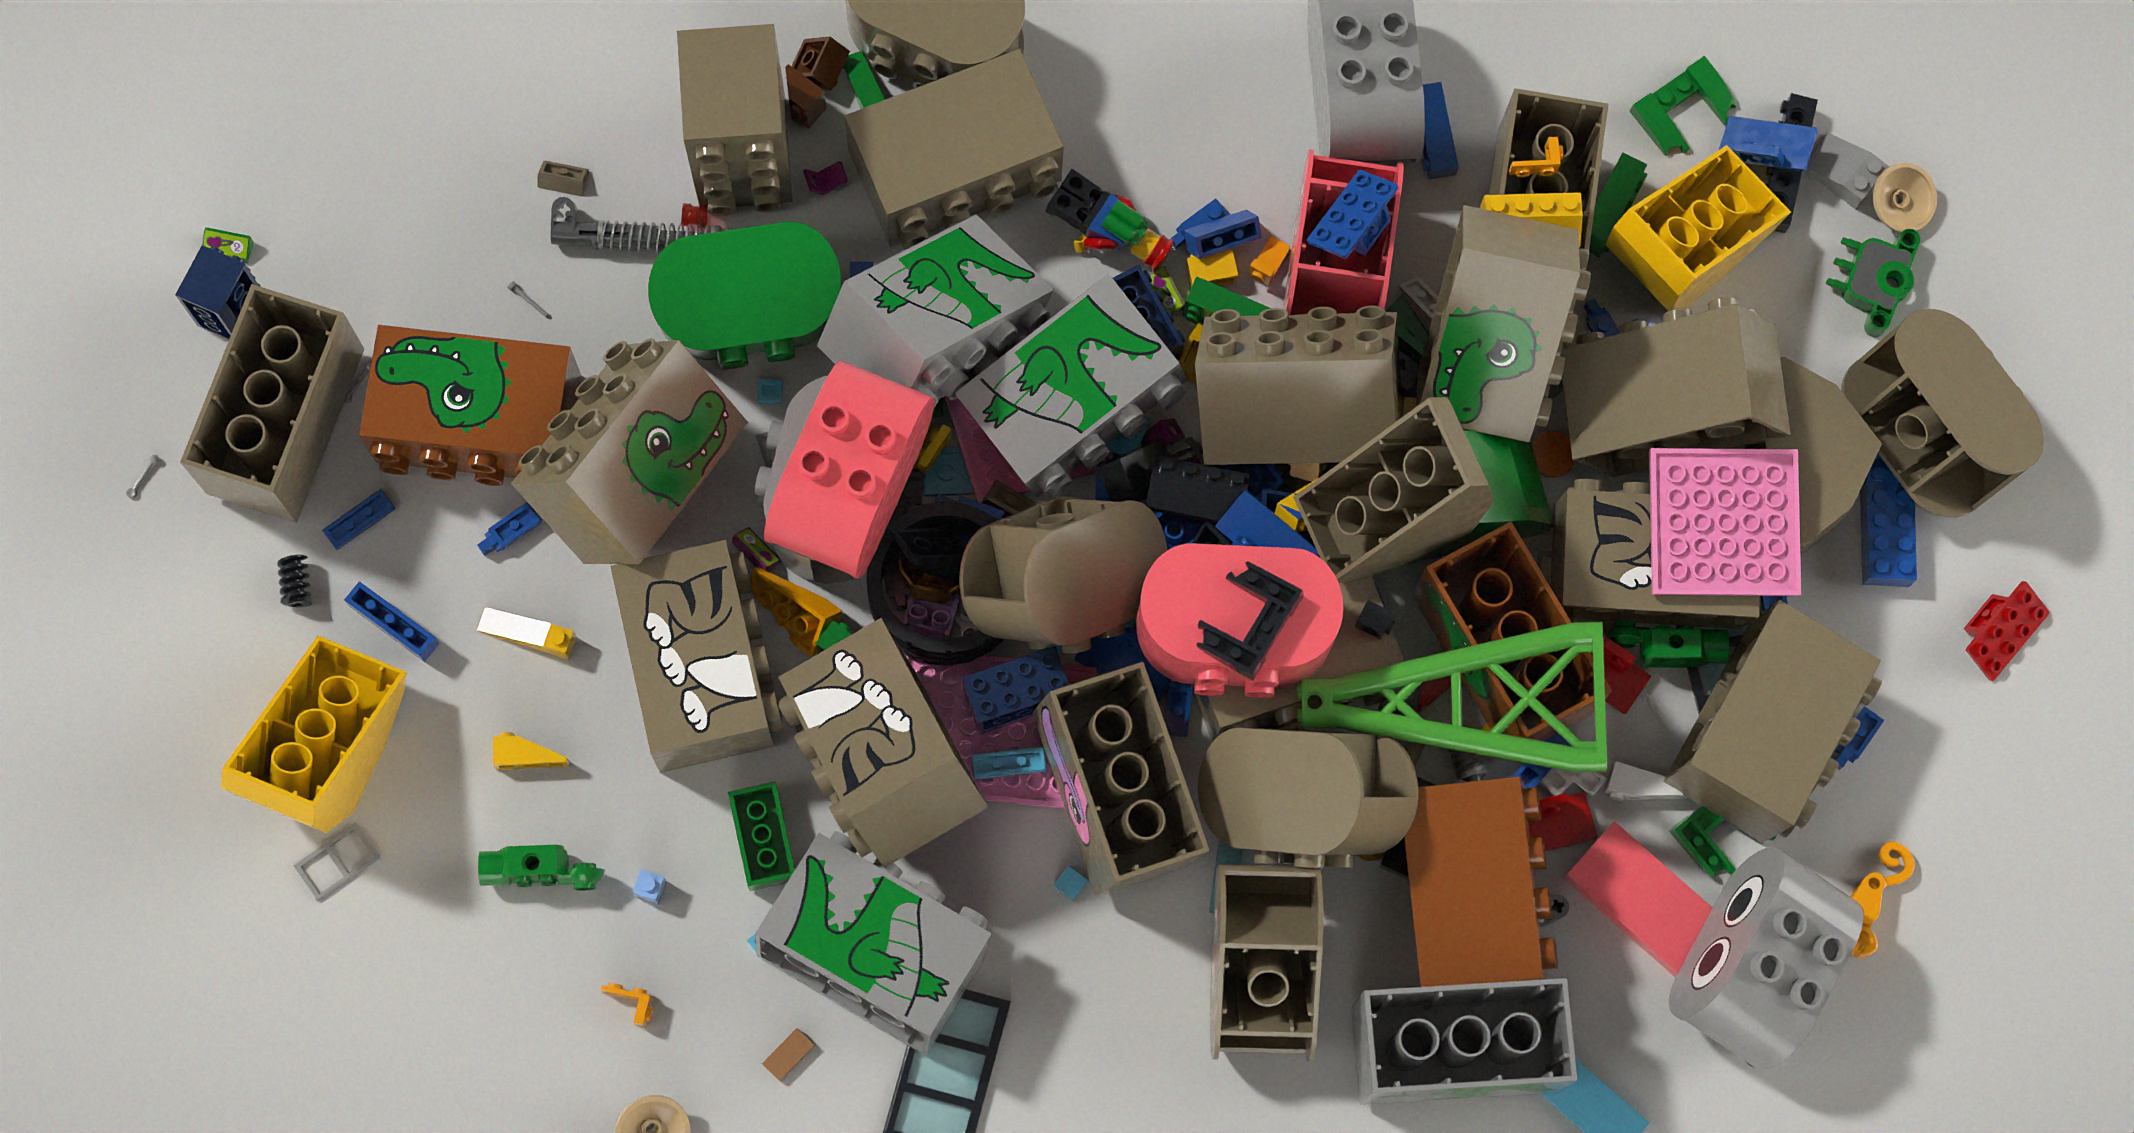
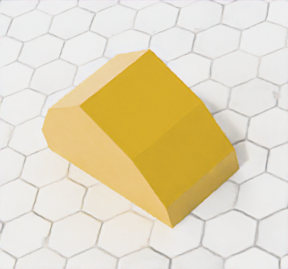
M1726 145L1628 209L1614 225L1605 245L1668 311L1686 309L1736 267L1781 224L1791 211Z
M317 635L222 767L221 788L242 799L327 833L351 815L357 807L387 743L405 691L407 672Z

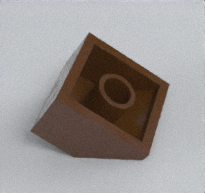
M831 36L804 39L792 67L822 90L832 91L837 85V78L841 70L847 63L850 51Z
M788 64L785 68L791 118L796 124L804 125L809 129L827 109L825 92Z

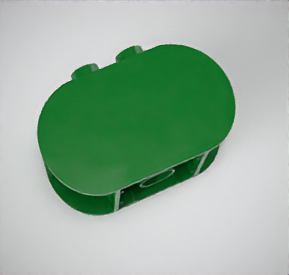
M780 222L687 236L670 243L656 258L648 283L649 304L652 314L668 341L679 340L693 358L701 360L718 359L721 370L746 367L749 365L747 355L766 352V358L769 363L781 362L796 358L794 347L808 345L821 337L842 288L841 272L837 257L828 241L812 227L799 222Z

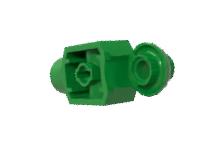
M1618 620L1613 622V628L1606 634L1607 638L1622 648H1633L1636 646V643H1640V659L1642 666L1646 668L1699 667L1709 663L1728 662L1729 635L1727 630L1694 629V626L1690 625L1680 626L1679 629H1670V626L1659 625L1655 626V629H1650V627H1635V621Z
M557 844L506 846L498 851H480L478 856L480 886L511 885L512 883H517V887H531L532 883L541 882L542 886H556V882H559L560 885H573L574 890L589 891L596 889V884L601 880L605 872L602 868H596L595 863L573 864V868L569 869V855H567L564 846ZM539 863L537 869L531 870L532 865Z

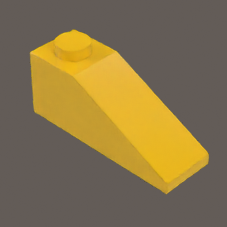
M512 732L499 733V736L493 737V766L496 770L570 767L567 757L520 736H514Z

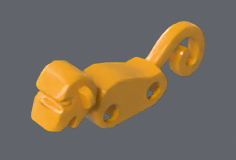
M1891 841L1885 843L1879 849L1878 856L1885 866L1895 868L1900 863L1899 859L1890 857L1889 852L1897 853L1904 862L1902 872L1883 877L1880 873L1872 872L1856 885L1850 896L1859 902L1863 910V924L1860 936L1850 954L1851 956L1855 955L1856 959L1870 956L1878 947V940L1870 928L1879 916L1883 890L1885 887L1903 883L1910 878L1914 871L1915 863L1912 854L1905 846L1898 842Z

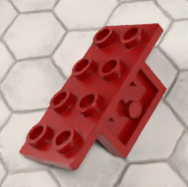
M2021 581L2009 597L1992 594L1964 627L1968 635L1976 636L1966 647V652L1987 679L1994 681L2049 615V610L2026 581Z
M1603 635L1604 678L1612 690L1605 699V702L1622 714H1626L1650 680L1651 675L1633 664L1636 659L1634 655Z
M1584 792L1566 796L1564 793L1539 800L1541 820L1529 821L1530 838L1542 837V840L1544 839L1545 852L1598 838Z

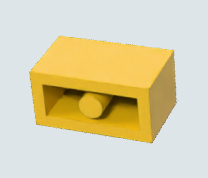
M1232 249L1201 259L1194 255L1186 259L1185 267L1190 288L1196 276L1219 286L1237 283L1238 271Z

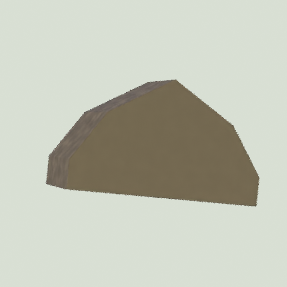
M1780 357L1791 435L1745 446V449H1798L1801 556L1829 534L1852 508L1882 443L1836 384L1786 357Z
M1429 397L1294 496V500L1320 558L1330 567L1338 583L1352 582L1401 566L1471 533L1494 503L1489 484L1448 397Z

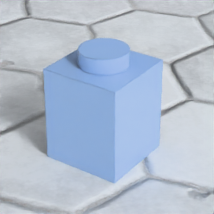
M641 869L633 889V894L635 897L659 904L667 881L664 876Z

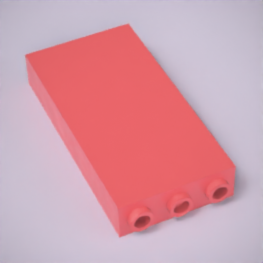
M1615 821L1563 877L1674 977L1677 976L1712 910V907Z

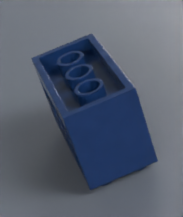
M201 246L175 296L197 326L230 339L251 284L260 287L261 285L256 282V277L251 274V269L246 266V262L242 258L232 255V257L226 256L221 249L215 246L210 248Z
M1139 264L1113 277V280L1177 361L1180 360L1184 350L1183 343H1185V338L1180 330L1176 331L1172 324L1174 319L1169 310L1165 311L1162 306V296L1158 290L1154 291L1151 286L1152 279L1148 271H1143Z
M1056 646L963 677V691L979 735L1033 717L1032 712L1050 691L1069 686Z

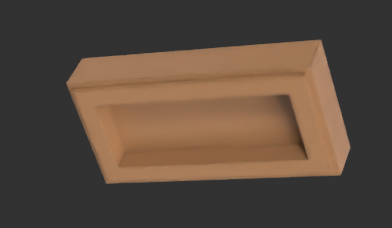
M796 1028L762 1065L778 1081H781L815 1045Z

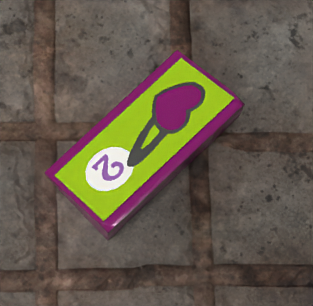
M750 527L733 536L731 543L740 552H743L744 556L755 567L757 566L769 572L781 562L780 558Z

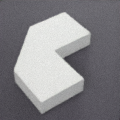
M1552 768L1539 782V785L1552 796L1562 794L1571 783H1574L1591 798L1607 781V778L1600 772H1572Z

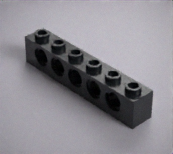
M1791 93L1787 100L1782 101L1780 113L1783 116L1782 121L1778 122L1812 127L1818 99ZM1791 118H1796L1800 124L1793 123ZM1767 167L1766 176H1769L1768 184L1765 183V185L1791 211L1774 231L1786 233L1791 225L1802 171ZM1777 180L1783 181L1786 186H1780Z

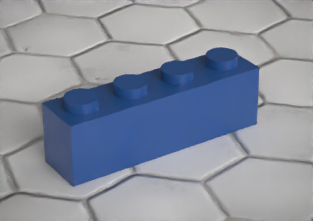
M1442 82L1423 84L1425 111L1423 171L1428 173L1429 180L1456 176L1459 165Z
M360 581L344 599L350 608L423 662L429 658L440 644L435 636Z

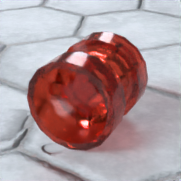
M683 203L681 215L683 226H688L691 223V225L700 224L702 228H706L707 205L699 204L698 206H692L690 203Z

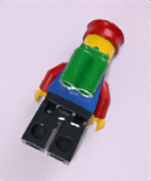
M1074 169L1070 170L1045 210L1046 213L1051 216L1056 215L1083 233L1079 236V241H1073L1074 249L1079 253L1085 252L1087 249L1120 251L1126 243V247L1131 246V254L1142 260V265L1150 267L1152 272H1155L1164 264L1173 246V239H1168L1165 235L1159 236L1148 229L1150 223L1146 221L1143 215L1136 211L1130 199L1117 194L1114 195L1109 191H1103Z

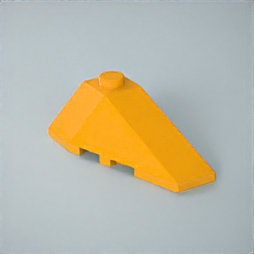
M757 566L754 567L750 576L752 594L765 609L769 608L777 618L775 620L779 627L783 626L790 634V641L810 657L815 656L817 653L816 641L833 620L839 623L843 610L818 594Z

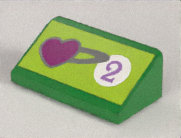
M205 227L202 245L208 248L215 246L221 249L224 255L229 257L235 255L248 263L254 241L248 235Z

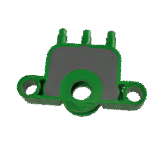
M1914 229L1903 230L1894 244L1876 238L1867 239L1863 243L1845 237L1841 240L1842 245L1857 252L1852 262L1837 257L1833 261L1834 265L1849 271L1845 283L1827 278L1826 285L1841 291L1843 299L1849 305L1869 312L1864 329L1871 337H1879L1885 332L1892 321L1897 304L1905 299L1914 286V275L1910 268L1920 243V235ZM1903 239L1910 241L1911 246L1906 245ZM1886 278L1894 279L1898 284V288L1891 287L1887 283ZM1873 320L1879 321L1882 327L1875 326Z

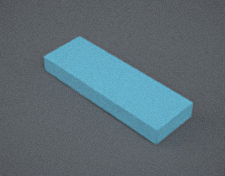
M1044 746L972 754L974 780L1047 772Z

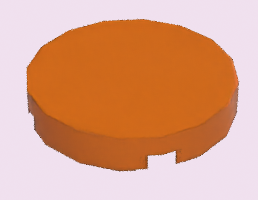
M1548 431L1537 436L1531 444L1540 475L1546 478L1561 477L1572 469L1575 461L1572 460L1571 443L1568 436L1560 432Z

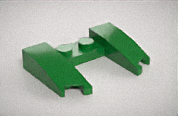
M1705 55L1688 66L1682 74L1666 85L1637 101L1629 111L1664 155H1668V148L1681 147L1682 153H1686L1690 149L1667 114L1689 97L1698 93L1724 126L1729 119L1726 115L1730 107L1736 108L1737 102Z
M1700 806L1692 814L1686 816L1671 828L1669 832L1710 878L1715 877L1714 872L1725 869L1728 874H1732L1736 869L1708 835L1711 830L1725 819L1710 812L1706 807ZM1776 836L1770 838L1769 840L1773 841L1776 838Z

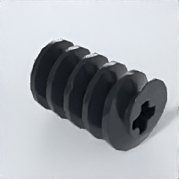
M290 555L281 558L277 562V566L281 568L278 571V575L282 577L279 580V585L282 586L279 590L283 596L280 599L282 605L295 608L312 605L311 601L305 600L306 597L311 596V592L304 591V588L310 587L309 582H303V579L310 577L309 573L302 572V570L309 568L308 564L301 563V561L308 559L305 555Z

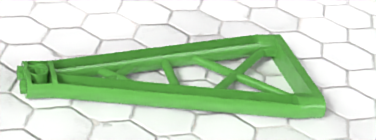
M1602 622L1568 623L1339 677L1302 679V684H1297V697L1302 699V708H1298V723H1303V728L1333 727L1572 772H1607ZM1568 649L1529 691L1500 665ZM1579 653H1593L1595 741L1582 742L1536 699ZM1488 667L1521 698L1490 731L1462 727L1461 673ZM1451 676L1452 725L1424 720L1404 702L1422 682ZM1403 687L1398 694H1396L1392 690L1394 688ZM1377 692L1382 693L1390 701L1381 711L1334 703ZM1319 697L1322 700V705L1318 709H1311L1308 705L1311 698ZM1529 705L1573 747L1501 733ZM1396 709H1398V710L1401 711L1405 716L1397 715V714H1392V713H1393Z

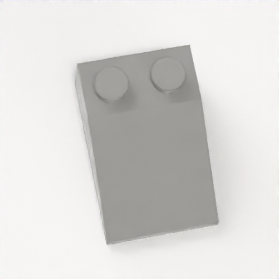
M1828 133L1811 153L1806 172L1856 209L1875 186L1881 173L1889 166L1873 153Z

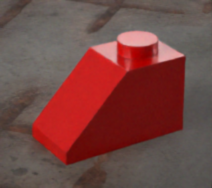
M1451 676L1425 681L1418 686L1417 709L1419 713L1451 687Z

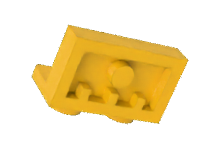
M944 424L940 429L931 425V430L927 432L913 466L914 469L922 472L925 476L927 475L951 439V428Z

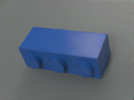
M1247 209L1184 230L1188 252L1198 259L1262 238L1259 217Z

